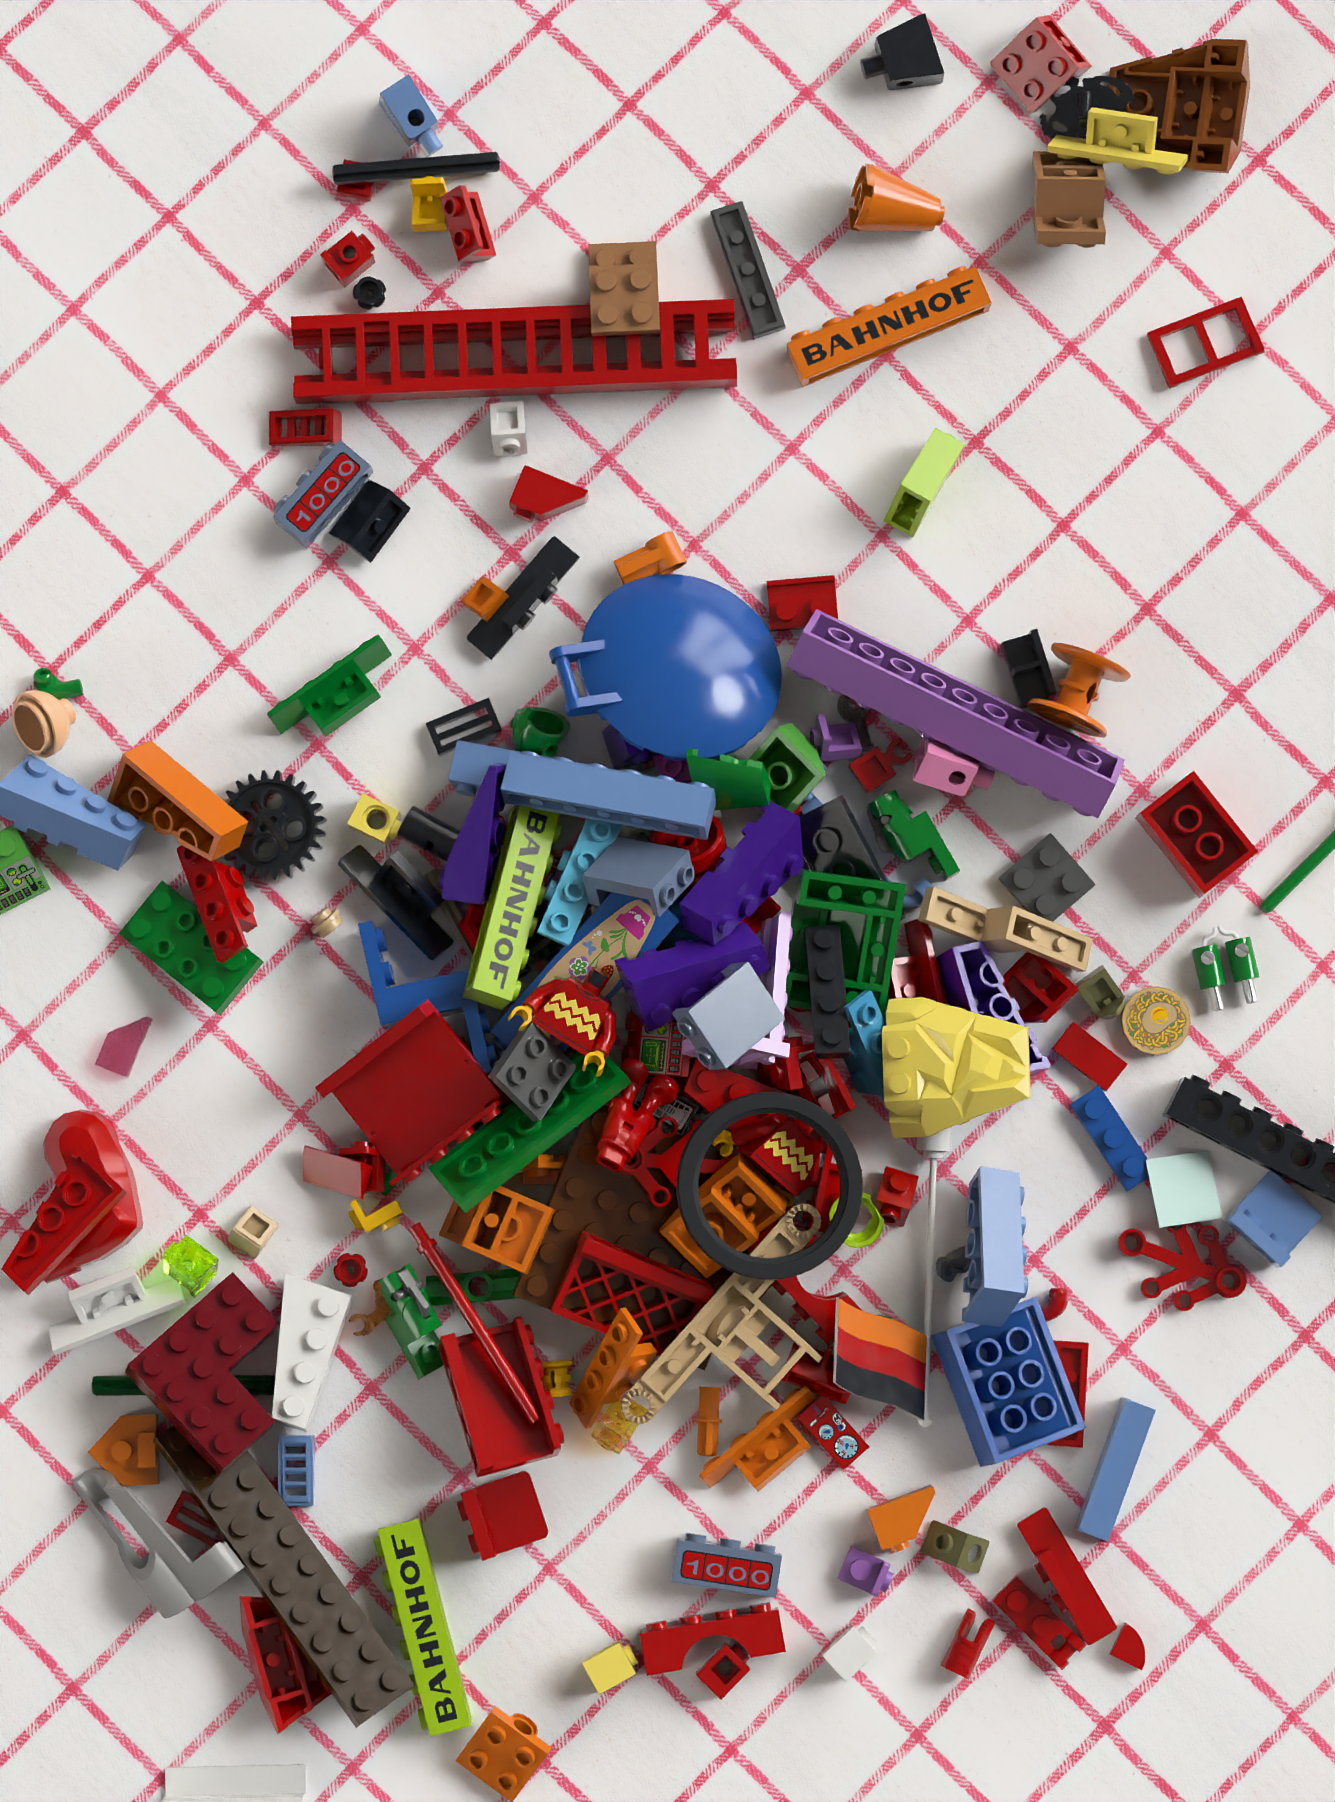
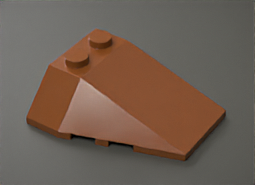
M1211 39L1204 41L1203 45L1185 50L1179 48L1172 50L1171 54L1157 58L1150 56L1110 68L1109 77L1123 80L1130 86L1134 94L1135 101L1128 102L1124 106V112L1158 117L1155 150L1188 155L1187 162L1183 167L1195 172L1229 173L1241 152L1250 91L1247 40ZM1108 83L1107 87L1119 96L1121 94L1120 91Z

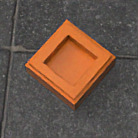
M482 575L461 602L466 608L488 622L509 596L504 590Z

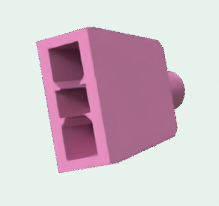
M923 737L915 752L913 781L958 796H965L971 784L988 790L994 778L995 771L979 765V760L969 755L956 754L949 749L948 745L936 739L928 740Z

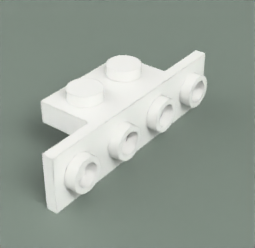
M131 1266L69 1291V1300L78 1316L48 1327L53 1353L58 1355L185 1304L178 1277L176 1276L145 1289L134 1267Z

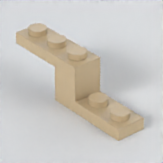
M927 887L925 889L918 921L970 942L983 941L987 949L997 953L1027 951L1076 972L1086 971L1093 942L1091 937L1018 907L1005 906L987 909L936 887Z

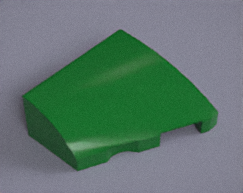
M687 749L686 757L692 782H701L710 788H714L716 798L714 811L769 805L771 782L763 762L749 759L738 760L720 754L718 760L697 757L698 749Z

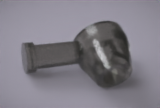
M841 694L837 702V711L840 717L846 722L855 723L862 752L872 750L875 747L874 743H871L865 721L871 710L862 707L858 709L851 708L848 701L852 698Z

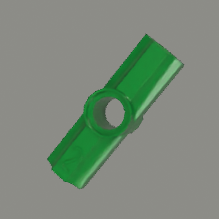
M516 1269L453 1274L471 1303L520 1299L511 1295L520 1271ZM437 1275L426 1276V1294L432 1306L455 1304ZM479 1276L485 1278L488 1282V1291L481 1297L475 1296L470 1288L472 1280Z

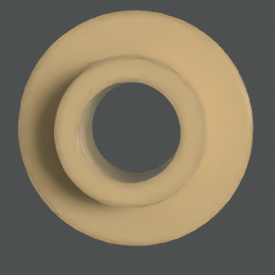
M328 907L322 909L312 918L311 921L314 925L310 930L313 934L318 933L321 938L326 937L343 922L339 916L340 911L337 908L331 911Z

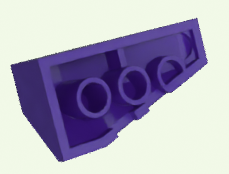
M498 763L490 765L447 859L445 869L443 868L440 873L439 888L443 889L442 899L475 904H484L488 901L500 855L499 844L506 832V824L503 823L502 819H499V812L504 810L506 804L502 797L501 785L507 764Z

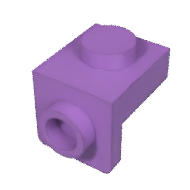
M817 714L815 727L810 728V742L817 748L821 761L861 757L862 746L855 722L827 725L825 715Z

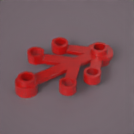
M660 1117L656 1121L654 1130L647 1134L643 1143L634 1154L635 1159L630 1165L624 1164L622 1171L619 1172L626 1176L634 1175L648 1192V1200L652 1205L657 1207L666 1206L670 1202L671 1194L666 1187L658 1185L646 1167L660 1168L676 1188L677 1169L681 1154L692 1132L702 1121L701 1119L693 1121L689 1127V1132L662 1154L648 1153L664 1137H672L678 1131V1123L673 1117ZM666 1120L672 1123V1130L669 1133H664L661 1129L662 1123ZM730 1154L721 1160L703 1159L700 1172L715 1174L737 1155ZM658 1190H662L665 1194L664 1200L660 1203L654 1200V1194Z
M1182 1224L1178 1230L1172 1229L1171 1226L1165 1227L1170 1233H1173L1182 1255L1146 1241L1145 1235L1137 1229H1127L1118 1237V1249L1125 1256L1134 1257L1142 1254L1178 1268L1158 1278L1144 1279L1140 1285V1290L1146 1298H1156L1163 1290L1195 1276L1209 1280L1210 1282L1190 1292L1180 1290L1173 1296L1175 1308L1180 1311H1188L1195 1303L1215 1294H1219L1224 1298L1237 1297L1246 1287L1247 1279L1245 1272L1238 1265L1228 1262L1218 1240L1219 1232L1212 1225L1202 1226L1197 1232V1239L1200 1244L1207 1246L1215 1267L1201 1262L1186 1229L1187 1224ZM1205 1229H1210L1214 1233V1239L1211 1242H1206L1202 1238V1233ZM1129 1236H1133L1137 1240V1246L1133 1250L1125 1246V1239ZM1226 1274H1231L1234 1277L1235 1282L1232 1287L1228 1288L1222 1282ZM1149 1281L1157 1284V1292L1153 1295L1148 1294L1145 1290V1285ZM1181 1294H1186L1190 1298V1303L1187 1307H1181L1178 1304V1297Z

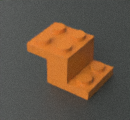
M500 1186L466 1213L453 1200L438 1235L528 1274L555 1209Z

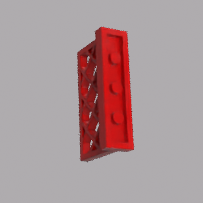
M582 1231L577 1242L578 1248L551 1305L550 1311L606 1334L613 1321L606 1324L598 1322L593 1310L612 1302L617 1314L619 1308L616 1300L635 1293L641 1309L630 1313L633 1319L644 1315L650 1332L642 1334L637 1344L648 1343L645 1340L653 1338L655 1344L652 1345L658 1352L657 1355L660 1356L665 1349L660 1347L656 1336L672 1329H676L677 1334L681 1332L679 1327L684 1324L687 1325L712 1297L714 1290L711 1284L705 1280ZM582 1258L596 1262L601 1274L581 1282L577 1270ZM602 1265L611 1270L604 1272ZM619 1273L627 1275L632 1287L613 1295L607 1278ZM575 1276L577 1284L570 1286ZM634 1278L642 1281L643 1283L636 1285ZM603 1280L609 1297L590 1304L584 1287ZM651 1286L659 1288L664 1300L645 1307L639 1291ZM580 1289L586 1306L574 1311L561 1307L567 1294ZM666 1292L674 1294L675 1296L668 1298ZM682 1299L695 1303L689 1316L676 1320L670 1304ZM667 1306L673 1322L654 1330L648 1313ZM586 1312H589L591 1318H588V1317L583 1316V1315H581V1314H584V1313H586Z

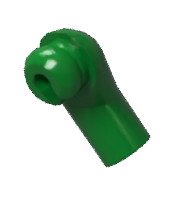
M39 668L33 675L36 689L49 693L58 700L84 695L80 679L62 682L48 668Z

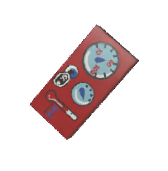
M820 1396L797 1417L843 1470L869 1448V1445L826 1397Z

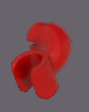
M1065 1288L1050 1289L1049 1300L1046 1306L1042 1308L1046 1322L1057 1318L1066 1309L1068 1301Z

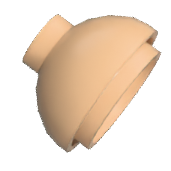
M31 690L21 693L16 697L12 711V720L17 736L22 744L36 755L47 758L63 748L69 736L70 725L76 721V713L74 707L67 699L62 698L58 700L49 693Z

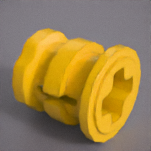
M572 1360L542 1361L544 1377L541 1378V1381L544 1383V1389L549 1390L552 1397L571 1396L572 1389L568 1387V1382L572 1380L571 1374L567 1372V1367L572 1365Z

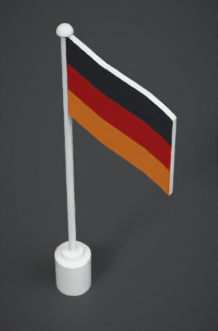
M952 1127L939 1131L938 1134L931 1137H917L916 1151H923V1158H930L924 1334L897 1320L861 1311L836 1297L833 1383L856 1396L893 1405L921 1419L918 1420V1423L922 1427H928L932 1422L928 1418L937 1159H944V1152H951Z

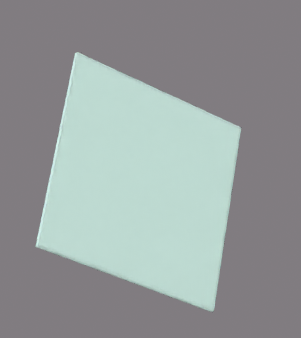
M1208 1150L1145 1160L1159 1228L1222 1218Z

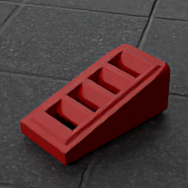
M334 408L269 411L270 446H328L329 444L335 446L339 440L342 441V414ZM282 419H287V437H282ZM296 419H300V436H296ZM310 419H314V436H310ZM324 419H326V435H324Z

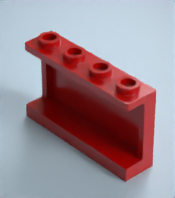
M522 1316L514 1317L511 1323L489 1328L488 1331L542 1415V1418L532 1425L473 1333L456 1337L455 1333L441 1336L438 1343L477 1478L558 1456L561 1444L564 1443L561 1425L559 1423L554 1424L551 1411L554 1410L551 1392L549 1390L544 1391L541 1378L544 1377L541 1359L539 1357L534 1358L531 1345L534 1344L533 1332L529 1324L524 1325Z

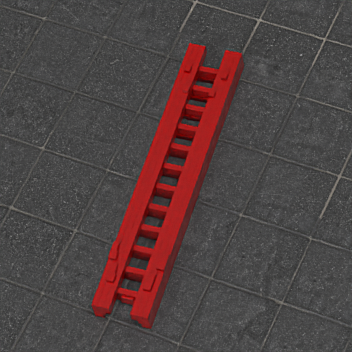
M734 299L659 302L660 333L592 336L590 304L291 316L294 349H319V368L323 369V374L294 376L293 397L296 404L394 402L395 400L737 387L736 358L709 359L708 333L735 332ZM674 334H694L696 360H675ZM626 336L627 362L607 363L606 337ZM640 336H660L661 361L641 362ZM573 338H592L593 364H573ZM561 339L562 365L537 366L536 340ZM527 340V366L503 367L502 341ZM492 342L493 368L469 369L468 343ZM458 343L459 369L435 370L434 344ZM424 344L425 370L401 371L400 345ZM390 346L391 372L367 373L366 347ZM356 347L357 373L333 374L332 348Z

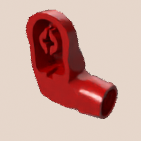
M80 1109L65 1113L52 1123L43 1142L45 1160L57 1179L61 1170L65 1171L73 1158L71 1154L78 1145L127 1194L44 1279L47 1284L80 1272L81 1267L107 1258L128 1244L143 1228V1218L132 1167L119 1143L118 1135L112 1122L96 1111Z

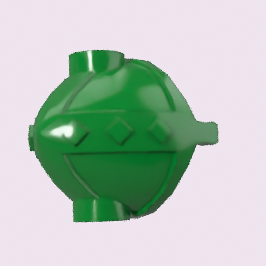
M525 707L518 709L510 722V727L513 729L514 750L519 752L530 751L541 756L553 757L557 752L558 744L568 734L570 723L560 713L547 708Z

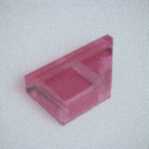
M146 1016L136 1022L108 1032L95 1065L128 1078L153 1019Z

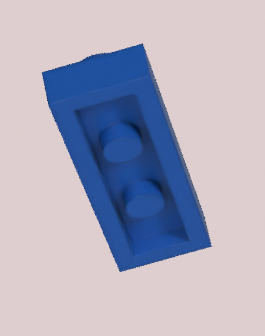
M1100 1086L1095 1087L1069 1104L1126 1192L1149 1178L1145 1162L1148 1158Z

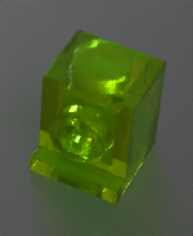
M188 1235L179 1243L173 1242L163 1254V1271L188 1289L190 1295L194 1298L217 1275L219 1259Z

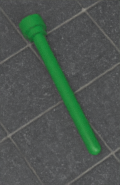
M1335 830L1261 902L1260 908L1263 912L1270 913L1335 849Z

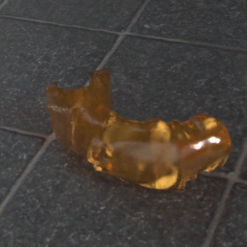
M379 1280L373 1283V1289L376 1293V1308L368 1315L354 1314L349 1319V1323L357 1319L364 1321L365 1326L363 1330L353 1333L355 1336L368 1335L382 1321H385V1318L390 1314L391 1310L382 1295Z

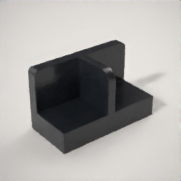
M1038 629L1030 630L1027 635L1002 642L1001 647L1020 708L1028 707L1027 703L1031 699L1053 700L1057 691Z

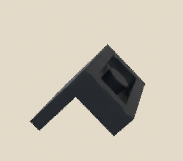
M368 479L329 534L347 544L363 559L371 563L411 508L390 489Z

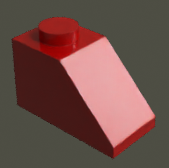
M524 465L510 498L509 506L511 510H514L513 515L521 520L532 522L533 519L542 522L586 504L588 490Z

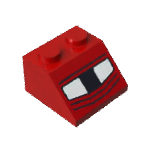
M814 1050L799 1058L803 1088L789 1090L791 1095L798 1093L799 1097L821 1107L835 1120L856 1108L831 1058L814 1059Z

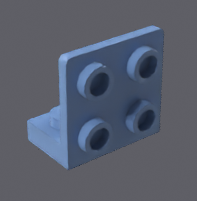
M1269 1171L1224 1221L1275 1268L1282 1267L1291 1258L1289 1253L1317 1224L1322 1216L1274 1171Z

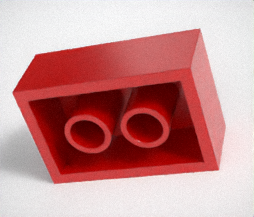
M1195 771L1188 774L1135 817L1198 898H1201L1259 852Z

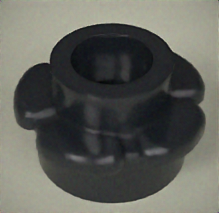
M367 276L361 278L357 285L354 286L353 297L363 309L378 308L385 301L384 293L386 292V287L381 280ZM371 290L373 292V295L368 296L366 294L367 291Z

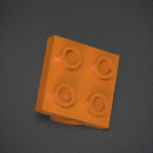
M494 1706L455 1761L506 1799L513 1802L552 1747L537 1737V1726L529 1717L520 1713H514L510 1717Z

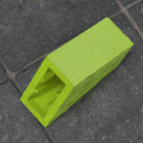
M935 428L902 481L884 522L914 537L955 466L965 444L951 434L944 433Z

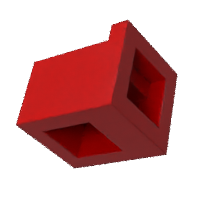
M352 230L330 249L320 254L323 264L344 288L376 263L374 255L371 253L375 250L373 244L363 233L357 237ZM350 249L356 251L353 258L348 259L343 256Z
M724 1643L696 1671V1676L722 1700L751 1670L746 1664L750 1657L736 1643L731 1648ZM723 1661H728L732 1664V1670L728 1674H723L718 1669L719 1664Z

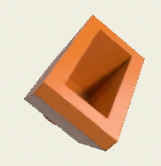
M932 1485L866 1509L882 1551L889 1549L890 1554L910 1547L908 1541L916 1538L936 1493Z

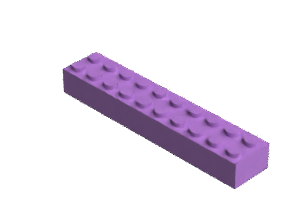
M818 609L815 610L804 628L787 664V667L793 669L797 676L807 680L813 679L823 684L831 693L837 695L844 694L854 699L864 709H875L885 714L891 722L898 725L905 724L917 730L919 735L928 740L936 739L948 745L949 749L956 754L969 755L979 760L980 764L985 768L993 771L999 770L1008 774L1014 782L1023 786L1030 785L1040 790L1050 800H1061L1073 806L1076 812L1084 816L1099 818L1117 783L1125 759Z

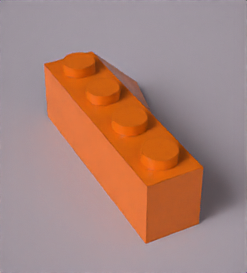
M150 740L122 754L107 799L109 803L125 809L139 821L143 819L154 825V831L162 835L169 833L177 837L180 845L210 861H214L240 846L248 821L153 741Z

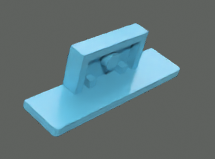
M586 819L572 851L564 850L557 866V869L562 871L558 882L551 880L543 899L548 900L549 903L538 928V934L564 946L570 945L588 904L582 875L616 840L621 824Z

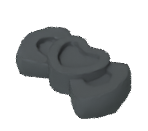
M965 1246L959 1247L957 1250L955 1249L948 1253L945 1257L937 1259L935 1264L936 1274L943 1281L950 1283L955 1279L957 1273H966L968 1271L971 1259L965 1258Z

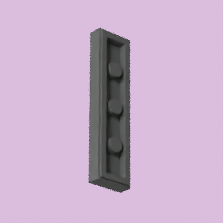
M743 201L710 211L753 340L784 330L786 325Z

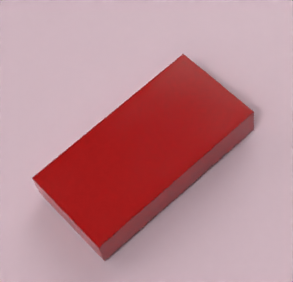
M1075 1022L1068 1026L1051 1048V1050L1097 1086H1100L1105 1092L1127 1066L1125 1061Z

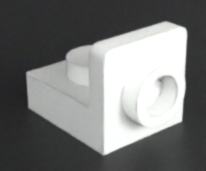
M524 401L490 403L491 437L494 456L527 454Z

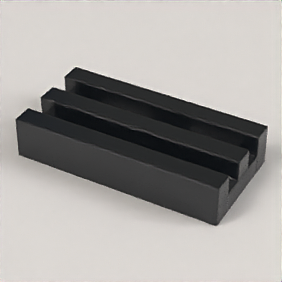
M489 698L426 723L439 756L454 751L457 740L442 745L440 741L489 721L492 722V726L457 740L473 743L502 731ZM485 708L488 712L486 715L439 734L435 730L438 727Z

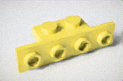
M1093 107L1088 111L1086 139L1056 135L1047 145V152L1057 153V156L1063 159L1089 158L1095 164L1115 162L1123 164V167L1128 169L1154 168L1156 172L1161 174L1180 172L1188 157L1186 154L1155 150L1158 117Z

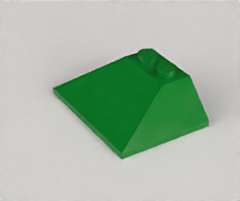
M808 870L802 871L791 909L793 935L789 943L788 953L790 970L786 978L787 1007L810 1010L804 939L805 926L840 925L846 1005L863 991H872L884 1018L906 884Z

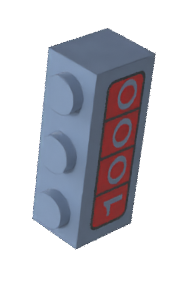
M341 440L335 446L329 444L322 451L318 458L321 462L313 471L306 470L296 483L298 488L290 497L285 495L274 508L276 513L273 518L276 524L306 549L373 474L371 465Z
M686 1533L685 1539H677L671 1582L776 1598L782 1554L775 1553L776 1546L755 1543L754 1549L740 1547L741 1541L720 1538V1544L706 1542V1535Z

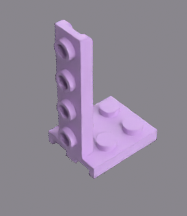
M788 912L779 913L777 916L762 922L760 941L764 945L771 969L758 975L783 1015L788 1000L785 991L786 978L790 970V961L788 959L789 943L793 935L791 926L792 913ZM783 1022L737 1059L732 1066L757 1070L758 1062L770 1065L775 1063V1056L788 1058L790 1043L782 1042L785 1036ZM689 1039L683 1040L681 1054L697 1058V1050Z

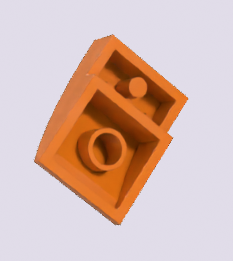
M741 1153L726 1163L698 1188L702 1211L710 1227L726 1244L739 1252H743L758 1241L759 1233L786 1212L787 1199ZM678 1208L662 1225L659 1232L707 1279L722 1266L710 1259L697 1246L687 1231Z

